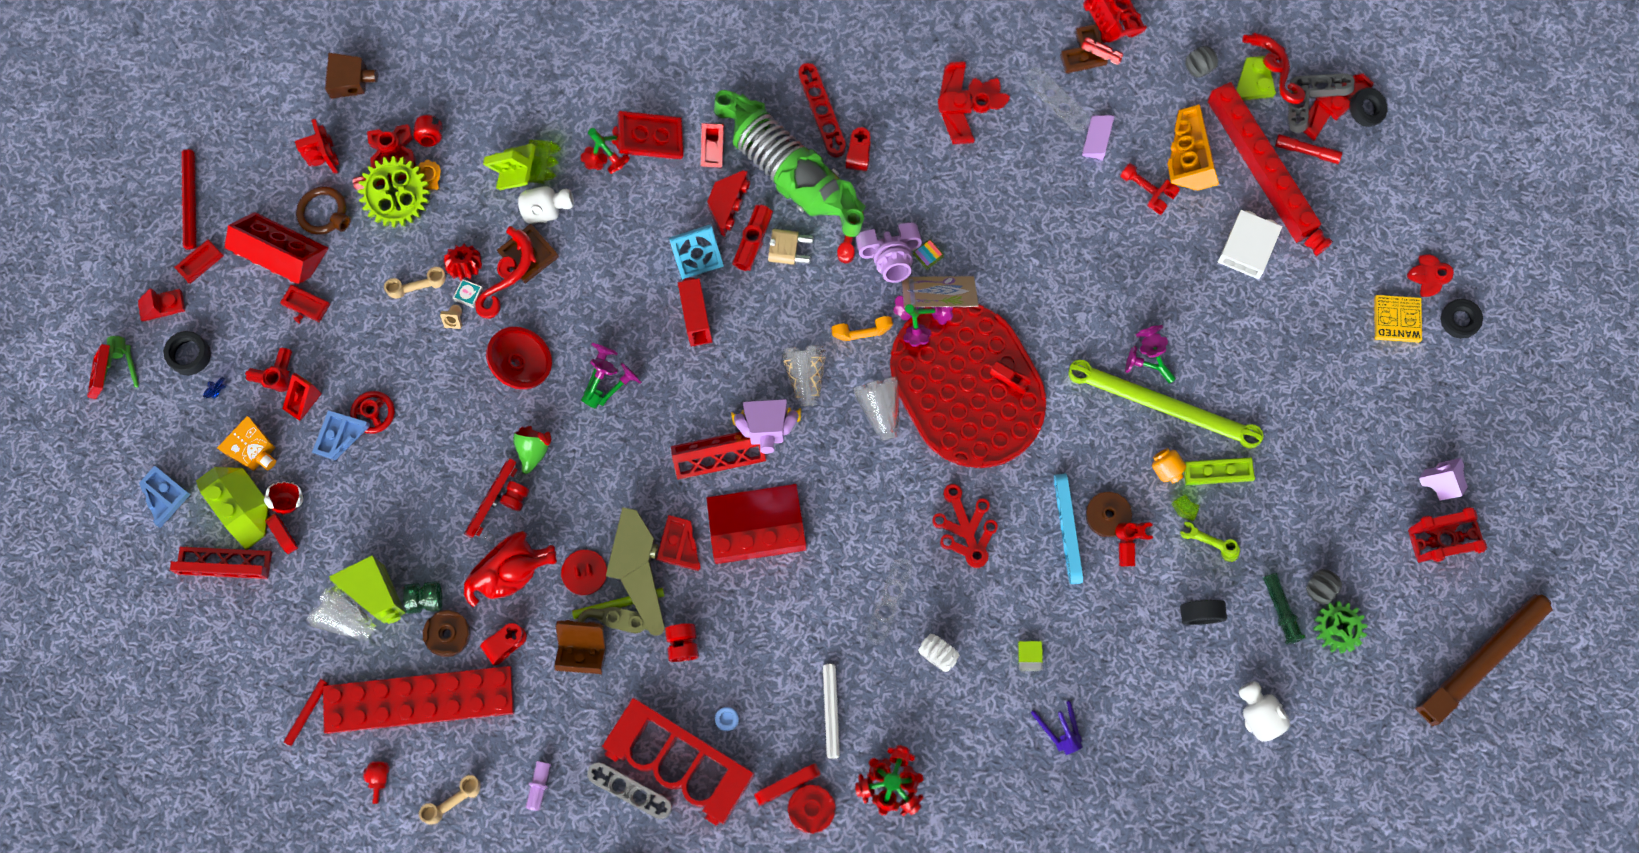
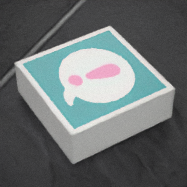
M462 280L453 299L456 302L475 308V302L481 295L483 288L477 284Z

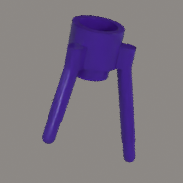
M1070 700L1066 703L1073 731H1070L1062 711H1059L1058 716L1066 733L1060 736L1061 742L1041 717L1032 710L1031 714L1055 743L1059 752L1063 750L1065 755H1069L1083 748L1081 744L1083 740L1078 731Z

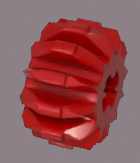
M464 243L461 247H458L455 244V249H448V253L444 255L445 270L453 279L459 277L462 281L464 277H468L471 280V275H478L479 269H482L481 255L473 245L467 247Z

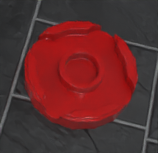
M806 785L800 787L792 794L788 803V814L790 821L797 829L804 833L814 834L830 826L835 816L836 807L833 797L826 789L819 785Z

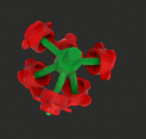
M897 745L896 748L889 747L887 752L891 754L890 760L888 758L883 760L871 758L868 762L870 768L867 778H864L862 774L858 775L859 781L855 783L856 794L858 797L863 798L864 803H868V798L872 797V803L877 805L878 812L881 815H887L892 810L897 811L900 807L903 809L900 813L902 816H905L907 813L913 815L922 806L920 802L924 796L922 794L917 796L916 793L918 791L917 787L923 782L924 777L921 773L915 772L912 766H908L909 760L914 761L915 756L909 753L910 750L902 745ZM891 762L895 764L893 773H891L890 769ZM900 766L904 767L903 772L898 775ZM875 779H876L877 781H882V782H878V783H874V784H873V781H874ZM886 787L887 790H882L878 795H875L876 788ZM902 789L908 790L909 794L907 795ZM896 790L903 799L900 803L897 802V797L892 791Z

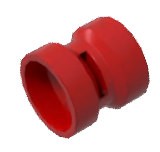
M509 481L506 487L507 492L501 497L499 502L508 508L520 512L523 507V498L528 496L530 490L521 484Z

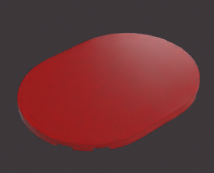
M978 304L979 307H953L952 319L943 325L939 324L938 320L934 319L931 313L919 314L917 317L918 324L930 329L932 335L929 337L927 344L913 347L910 343L904 341L906 329L913 325L911 317L904 324L893 343L890 372L894 388L925 443L942 458L957 465L971 468H988L1002 465L1026 451L1036 439L1044 422L1046 394L1037 369L1007 321L999 314H995ZM996 361L1032 380V383L1025 388V394L1017 392L1006 383L990 375V371ZM1014 377L1012 381L1018 384L1020 380Z

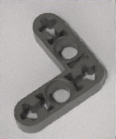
M1347 73L1294 77L1290 83L1302 85L1301 88L1305 92V99L1303 100L1305 105L1297 108L1292 103H1289V129L1294 133H1302L1308 128L1310 97L1349 95L1354 91V77ZM1319 83L1328 84V86L1324 89H1319L1316 87V85ZM1296 115H1300V116H1301L1300 124H1296V122H1297V116H1296Z

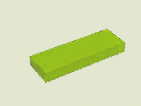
M1252 457L1185 462V485L1255 480Z

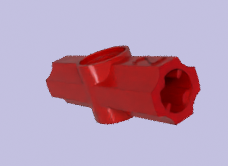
M755 205L749 223L743 230V238L733 260V265L740 270L751 271L757 253L763 245V238L773 216V210L767 206ZM752 235L758 236V238L753 241L748 239Z

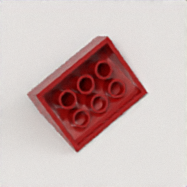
M796 484L706 497L715 564L807 551Z

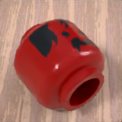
M433 115L418 117L414 123V139L416 142L424 147H432L438 144L442 139V122L440 119Z

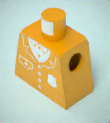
M248 416L217 447L226 456L252 471H255L259 465L268 471L276 464V460L270 455L275 446Z

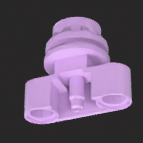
M915 223L899 224L900 236L892 237L890 232H885L883 234L884 238L877 240L875 229L862 231L856 236L859 255L865 259L874 258L877 270L883 274V278L888 282L903 281L912 272V250L918 249L922 244L918 226Z

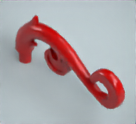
M1252 33L1251 35H1243V43L1260 46L1271 52L1264 57L1263 63L1269 70L1280 72L1279 92L1281 97L1292 104L1303 102L1305 92L1300 86L1294 83H1290L1287 86V89L1292 90L1294 94L1285 88L1290 71L1289 58L1285 52L1286 48L1264 34Z
M509 226L506 230V233L517 242V250L521 248L522 254L518 267L513 258L509 256L503 257L497 265V272L504 279L485 290L475 302L476 312L485 319H491L498 315L501 306L498 297L492 296L493 304L490 308L486 309L484 307L486 297L516 283L527 272L531 261L534 263L537 261L534 256L532 241L521 229L517 230ZM511 267L516 268L514 271L510 272Z

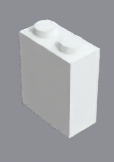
M1240 210L1218 263L1259 279L1265 270L1282 226L1273 220L1260 218L1251 211Z

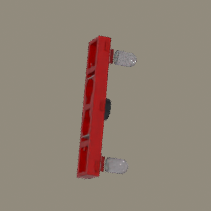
M510 458L506 460L464 535L469 538H473L474 535L480 536L483 531L481 523L490 507H496L501 499V496L498 494L508 476L514 477L518 470L514 467L516 461ZM521 471L515 477V479L524 484L530 481V477ZM487 530L481 536L482 539L489 543H493L496 540V536Z

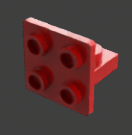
M316 118L312 119L315 134L296 140V148L309 167L320 166L326 161L332 172L337 174V165H340L336 153H333L331 148L334 146L330 134H327L323 124L319 125Z

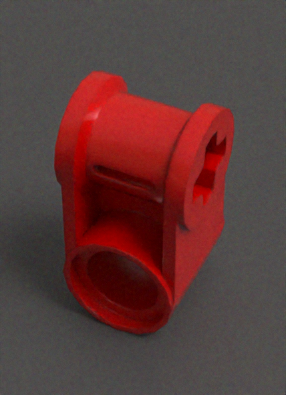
M858 127L851 134L846 157V169L867 171L870 157V132L866 128Z
M509 623L483 641L480 648L493 666L507 659L511 653L526 642L527 633L517 624ZM512 631L516 632L517 638L515 640L512 639Z

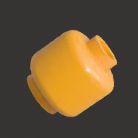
M1166 448L1153 457L1152 468L1162 482L1171 481L1175 483L1184 477L1182 473L1186 469V464L1176 450Z

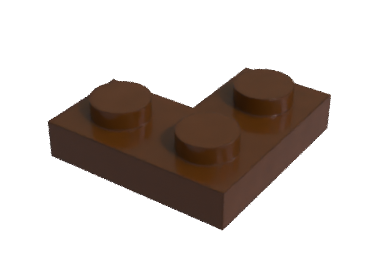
M1097 24L1076 28L1075 34L1079 48L1061 51L1060 54L1065 73L1068 74L1107 65L1108 60L1093 54L1092 50L1089 52L1082 48L1086 37L1094 39L1095 43L1097 41L1102 43Z

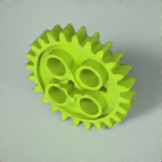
M392 156L391 162L385 157L383 158V164L375 161L376 168L373 169L368 166L371 173L369 175L362 174L366 181H359V184L364 186V189L358 190V193L364 195V197L359 199V202L366 203L362 209L364 211L371 210L368 217L373 218L376 216L375 222L378 224L383 220L385 227L390 222L394 228L397 227L398 222L401 226L405 227V220L413 224L412 217L415 215L421 218L418 211H426L422 204L430 202L424 198L425 195L431 194L430 191L424 189L430 184L426 181L422 182L426 175L424 173L418 174L421 168L418 166L413 168L414 163L412 161L406 164L405 159L402 157L399 162H397L394 156ZM388 174L392 175L393 187L399 190L395 195L401 208L400 211L397 210L396 198L390 194L393 192V187ZM406 174V182L398 184L397 179L399 175ZM384 179L385 187L378 190L376 187L377 182ZM406 195H412V202L409 205H404L403 203ZM390 200L391 208L383 211L382 204L384 201Z

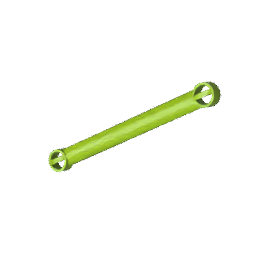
M1075 360L1069 367L1068 375L1074 383H1087L1239 441L1245 448H1255L1263 440V432L1257 425H1243L1092 368L1085 360ZM1072 370H1079L1085 373L1087 377L1077 378L1072 374ZM1243 435L1253 436L1259 441L1254 444L1248 443Z

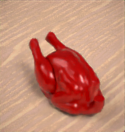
M520 531L509 535L498 543L467 576L464 582V596L467 602L472 607L478 604L479 599L474 595L475 591L481 592L490 599L513 595L531 580L536 568L557 562L555 546L549 545L544 549H532L526 541V532Z

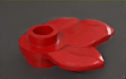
M974 78L969 84L968 90H970L972 97L971 108L977 113H985L990 109H1001L1009 102L1010 96L1000 93L998 78L989 80L984 84L977 78ZM982 101L985 105H978L977 103Z
M1433 255L1419 256L1420 265L1413 267L1407 274L1408 279L1422 284L1420 296L1430 297L1438 294L1442 286L1452 280L1454 271L1449 264L1441 263ZM1444 270L1446 275L1440 276L1438 271Z

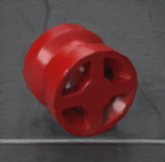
M1319 229L1305 241L1304 245L1310 247L1313 250V254L1317 257L1333 241L1330 238H1326L1324 232Z

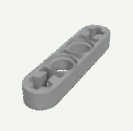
M594 763L589 767L587 772L588 779L598 787L657 819H665L671 814L672 805L665 797L602 763ZM603 768L602 773L610 777L611 772L614 773L608 782V787L604 786L607 782L602 778H598L597 781L594 780V770ZM620 778L624 779L626 782L624 791H614V781ZM638 790H644L647 794L646 801L642 804L634 801V793ZM652 795L656 796L653 801L657 804L665 802L666 813L656 814L657 809L651 805L649 810L645 809L650 803Z

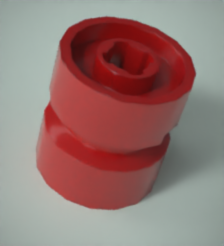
M676 624L665 628L666 641L670 643V646L667 648L669 662H683L699 658L698 645L693 641L697 638L695 624Z

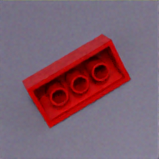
M256 212L228 225L224 247L235 255L242 256L252 261V263L263 266L272 273L279 274L297 284L311 278L328 251V247Z

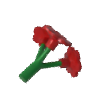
M618 126L613 128L612 136L602 137L595 128L588 130V135L595 141V147H586L584 153L581 154L580 159L585 163L584 165L587 169L601 170L609 158L612 164L607 170L610 174H613L623 168L625 163L630 160L628 154L618 157L605 144V141H612L619 150ZM603 149H604V150L606 151V153L609 155L608 157L604 154Z

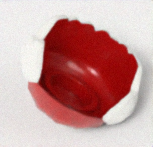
M285 481L270 485L266 490L264 498L265 504L279 514L293 512L297 507L301 506L304 500L300 487L293 482Z

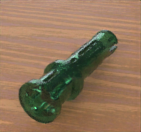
M1273 573L1263 577L1279 617L1277 624L1282 628L1286 638L1285 644L1291 645L1306 639L1305 634L1301 633L1297 623L1298 616L1291 611L1278 574Z

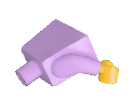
M787 400L743 402L744 410H741L740 414L731 412L733 425L745 437H750L751 444H760V451L766 454L772 453L774 451V443H782L784 435L789 434L796 422L801 420V408L794 411L788 407L787 412Z

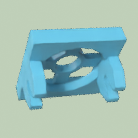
M711 224L669 237L671 249L682 280L724 266ZM696 237L705 238L710 242V245L703 247L697 244ZM689 239L691 247L688 249V252L680 254L681 246ZM694 248H701L703 254L699 258L691 257V251ZM713 252L711 259L704 264L703 259L705 255ZM691 259L696 262L697 267L688 266L683 261Z

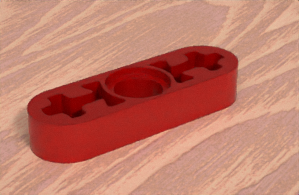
M816 763L811 764L754 794L758 805L761 806L821 775V772Z

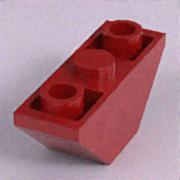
M742 170L715 182L707 200L709 211L722 236H726L727 231L732 230L735 218H733L735 211L739 212L742 206L743 192L747 193L750 180H748L747 171Z

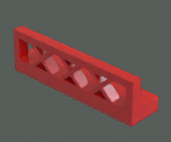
M741 432L671 446L677 480L766 461L765 453L760 451V444H751L750 437H745ZM759 447V456L750 457L745 454L749 448ZM728 452H734L738 455L731 462L723 459ZM710 456L716 460L711 466L706 467L701 464L704 457ZM689 461L694 464L690 470L680 472L678 463Z
M180 547L178 561H171L170 571L177 575L268 579L272 552ZM186 552L195 553L199 558L196 562H184ZM211 554H217L221 561L218 563H206L205 559ZM234 555H240L244 560L241 564H229L227 561ZM257 556H265L264 566L251 565L250 562Z

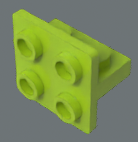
M534 144L505 149L503 153H494V155L484 157L483 165L499 173L496 189L505 190L528 184L536 147Z

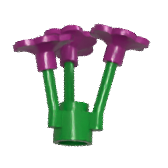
M592 343L591 346L597 349L598 355L590 361L594 366V370L581 401L596 409L598 405L604 406L606 401L623 384L626 385L630 380L636 381L639 384L642 381L622 362L620 365L623 367L625 374L619 378L620 381L603 397V391L597 388L600 380L604 378L605 374L613 375L618 372L614 365L605 361L607 355L617 356L618 353L605 346Z

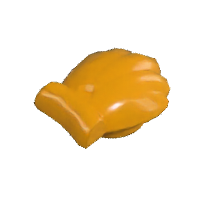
M428 159L425 162H421L418 166L421 168L418 174L424 173L426 177L422 182L426 181L430 184L424 189H439L440 166Z

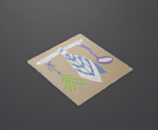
M974 276L908 277L902 281L904 307L908 304L914 307H979Z

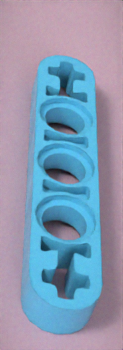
M1066 473L1054 475V486L1068 579L1070 584H1079L1083 582V574L1068 477Z

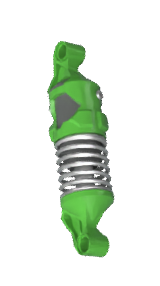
M727 90L717 92L714 102L715 115L719 118H733L735 120L733 145L743 152L744 155H748L749 160H754V164L759 165L760 170H765V175H771V180L776 184V190L785 198H791L797 204V208L802 213L805 211L809 216H840L843 233L849 237L858 236L864 221L863 210H865V205L857 199L852 183L841 180L838 177L839 173L835 169L830 170L823 163V158L815 150L807 149L801 145V142L796 141L794 136H790V132L779 125L778 121L773 120V117L766 111L764 103L749 100L744 94L738 95ZM775 130V133L771 136V131ZM781 135L780 139L776 141L775 139ZM757 150L755 156H751V154Z

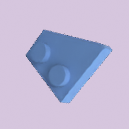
M328 410L312 453L336 461L369 428L370 424L366 421Z
M156 466L139 482L141 490L146 496L148 508L151 509L154 524L159 528L166 523L191 495Z

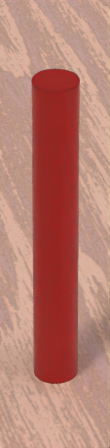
M322 679L319 680L283 741L289 746L293 745L323 694V686L328 685V682Z

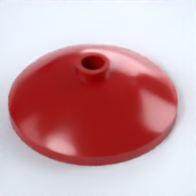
M522 327L501 329L493 335L487 345L486 360L491 372L499 381L509 387L524 390L537 387L545 381L551 371L552 357L550 350L544 340L531 330Z

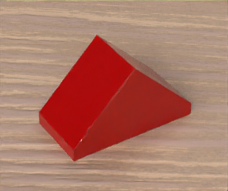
M293 373L282 409L300 421L322 393L312 383L297 373Z

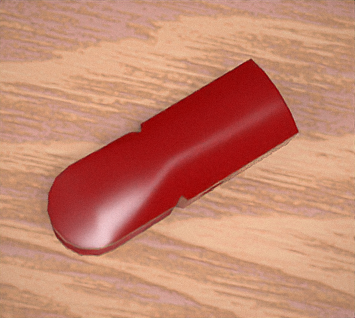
M996 361L990 371V375L1006 383L1021 394H1025V388L1032 383L1030 378L1014 371L999 361ZM1014 377L1020 380L1018 384L1012 381Z

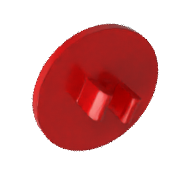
M579 550L572 553L566 558L561 569L564 585L568 590L577 595L595 593L604 585L607 578V566L604 559L598 553L591 550Z

